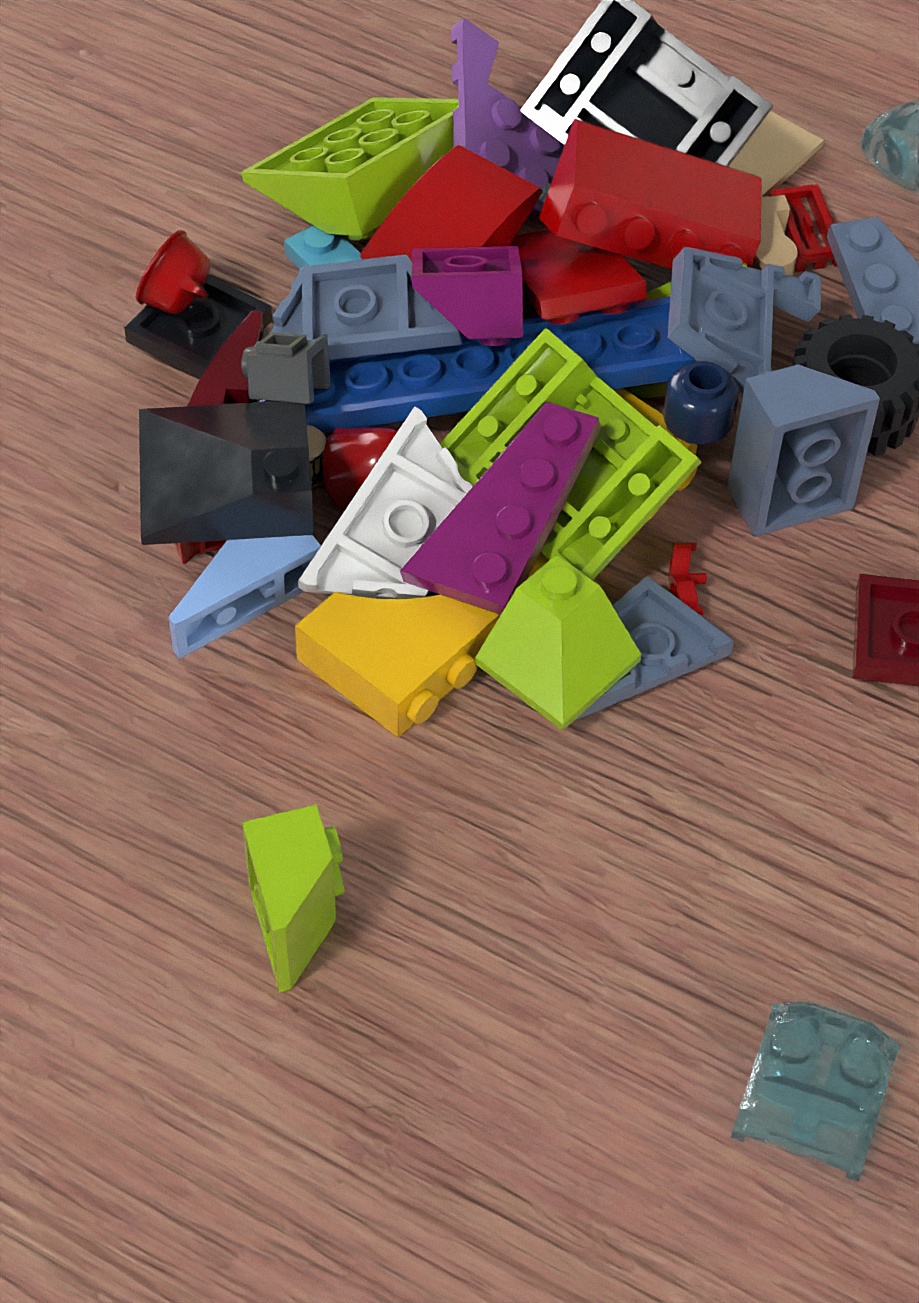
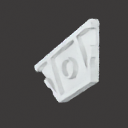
M414 406L298 580V588L312 593L333 594L334 592L376 599H412L428 597L432 591L403 582L400 570L470 491L472 485L462 479L458 472V464L446 447L442 449L428 428L427 418L420 409Z

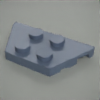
M407 254L304 266L291 284V293L280 302L272 316L275 325L271 332L307 335V340L311 341L323 334H327L329 360L462 345L460 331L412 287V261Z

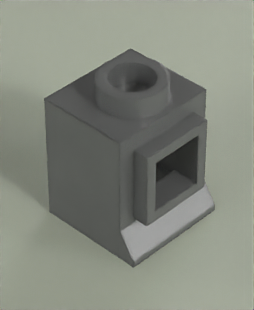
M271 332L258 342L256 347H247L242 356L241 368L244 378L248 379L249 399L311 404L314 401L313 388L328 389L330 387L328 335L323 334L311 341L307 340V335Z

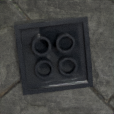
M272 401L139 409L142 545L314 535L305 404Z

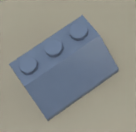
M799 364L775 371H765L757 376L746 378L727 490L753 537L854 509L880 401L875 390Z

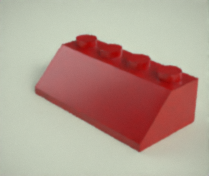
M574 118L539 219L556 236L672 269L673 259L684 247L741 258L743 264H747V267L751 268L761 242L762 178L752 173Z

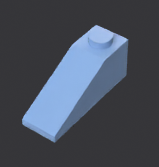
M313 535L227 540L168 617L172 647L175 655L181 659L305 592L298 588V580L320 549L321 545Z

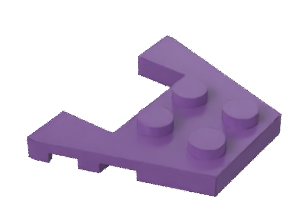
M463 18L451 30V43L457 44L458 62L452 65V83L458 86L459 107L453 111L454 147L460 145L540 187L543 193L527 217L533 222L540 216L565 145L520 111L522 107L514 100L488 84L499 41Z

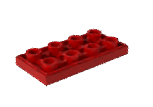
M550 229L516 235L510 246H518L522 268V293L539 316L549 323H571L579 319V313L599 310L604 314L623 313L631 309V303L647 299L646 281L621 254L556 236Z

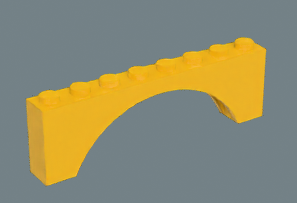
M623 388L615 391L656 427L658 425L663 427L696 456L697 444L687 443L675 437L667 429L663 414ZM697 468L678 487L677 491H682L689 485L696 474ZM540 552L528 578L549 561L542 552ZM334 592L295 625L297 660L399 738L414 723L416 725L424 723L433 714L438 702L453 688L461 689L472 679L478 668L475 664V658L500 615L443 595L412 599H376Z

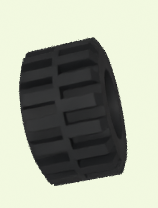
M849 314L840 315L839 321H833L830 318L820 321L818 329L810 327L804 333L803 341H798L792 366L799 364L875 390L880 401L867 452L877 456L885 454L887 446L896 449L903 444L904 437L911 436L919 417V344H912L914 336L906 330H896V324L887 320L883 323L874 321V316L862 315V319L853 318Z

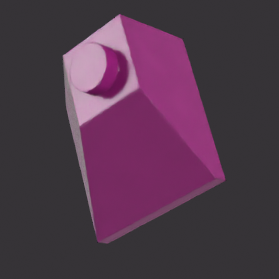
M518 246L412 249V287L468 339H479L480 344L488 346L506 345L511 342V338H523L522 268Z

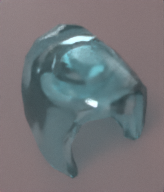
M919 100L893 106L878 114L867 124L860 140L861 150L868 162L898 185L915 192L919 191Z

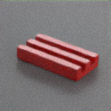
M814 184L770 190L769 196L785 195L806 246L805 249L792 215L789 212L785 236L791 239L797 247L795 272L805 271L806 264L809 263L813 264L815 270L824 269L826 261H832L834 267H838L827 240L830 224H834V221L819 185ZM802 198H806L826 247H820L813 230V223L809 214L805 211L801 201Z

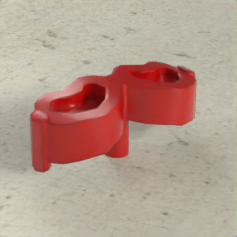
M675 542L672 546L673 552L668 573L669 592L696 613L703 615V608L699 607L695 584H706V573H689L691 551L696 550L697 543Z

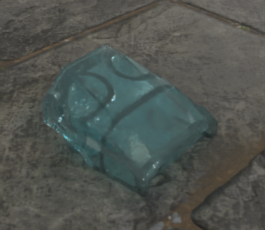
M811 1002L773 1003L731 1138L743 1142L744 1138L748 1137L847 1172L845 1178L858 1182L900 1045L871 1022Z

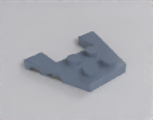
M684 247L673 259L667 338L697 361L712 362L727 370L735 378L739 392L743 395L746 378L772 370L773 306L809 323L821 310V276L804 271L799 278L784 275V267L767 264L762 270L742 266L741 258Z

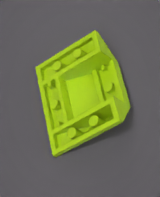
M545 328L442 440L440 446L442 449L444 447L448 449L458 464L460 476L473 487L546 402L598 417L601 431L541 550L549 560L557 554L591 580H594L702 462L660 425L656 427L597 377L580 356Z

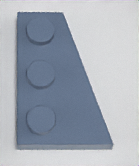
M879 217L830 224L827 240L857 318L862 319V315L874 316L873 320L881 323L885 320L896 324V330H906L914 336L912 344H919V263Z
M645 577L612 605L639 649L641 661L575 720L731 655L734 640L650 577Z

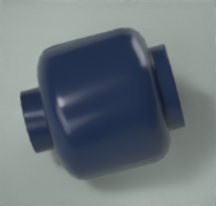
M707 361L694 362L677 369L668 380L663 419L667 429L675 437L691 444H711L725 438L733 427L738 403L739 388L735 378L719 365Z

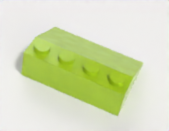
M373 97L241 172L243 182L326 234L348 235L350 240H363L372 237L377 231L378 226L383 223L392 209L417 180L442 156L454 148L453 111L459 107V99Z

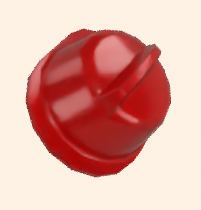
M177 230L172 234L150 261L137 287L135 298L139 304H146L169 314H179L188 308L195 298L206 299L208 297V293L203 285L209 274L210 260L187 237L185 231Z

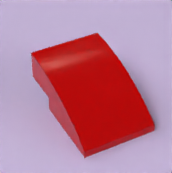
M457 145L431 166L406 192L377 229L359 257L363 260L407 254L412 261V249L510 246L543 191L540 187Z

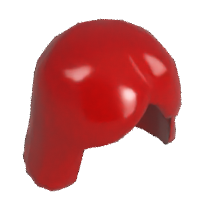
M339 427L328 436L323 451V481L330 499L338 509L346 510L398 432L397 429L386 427Z

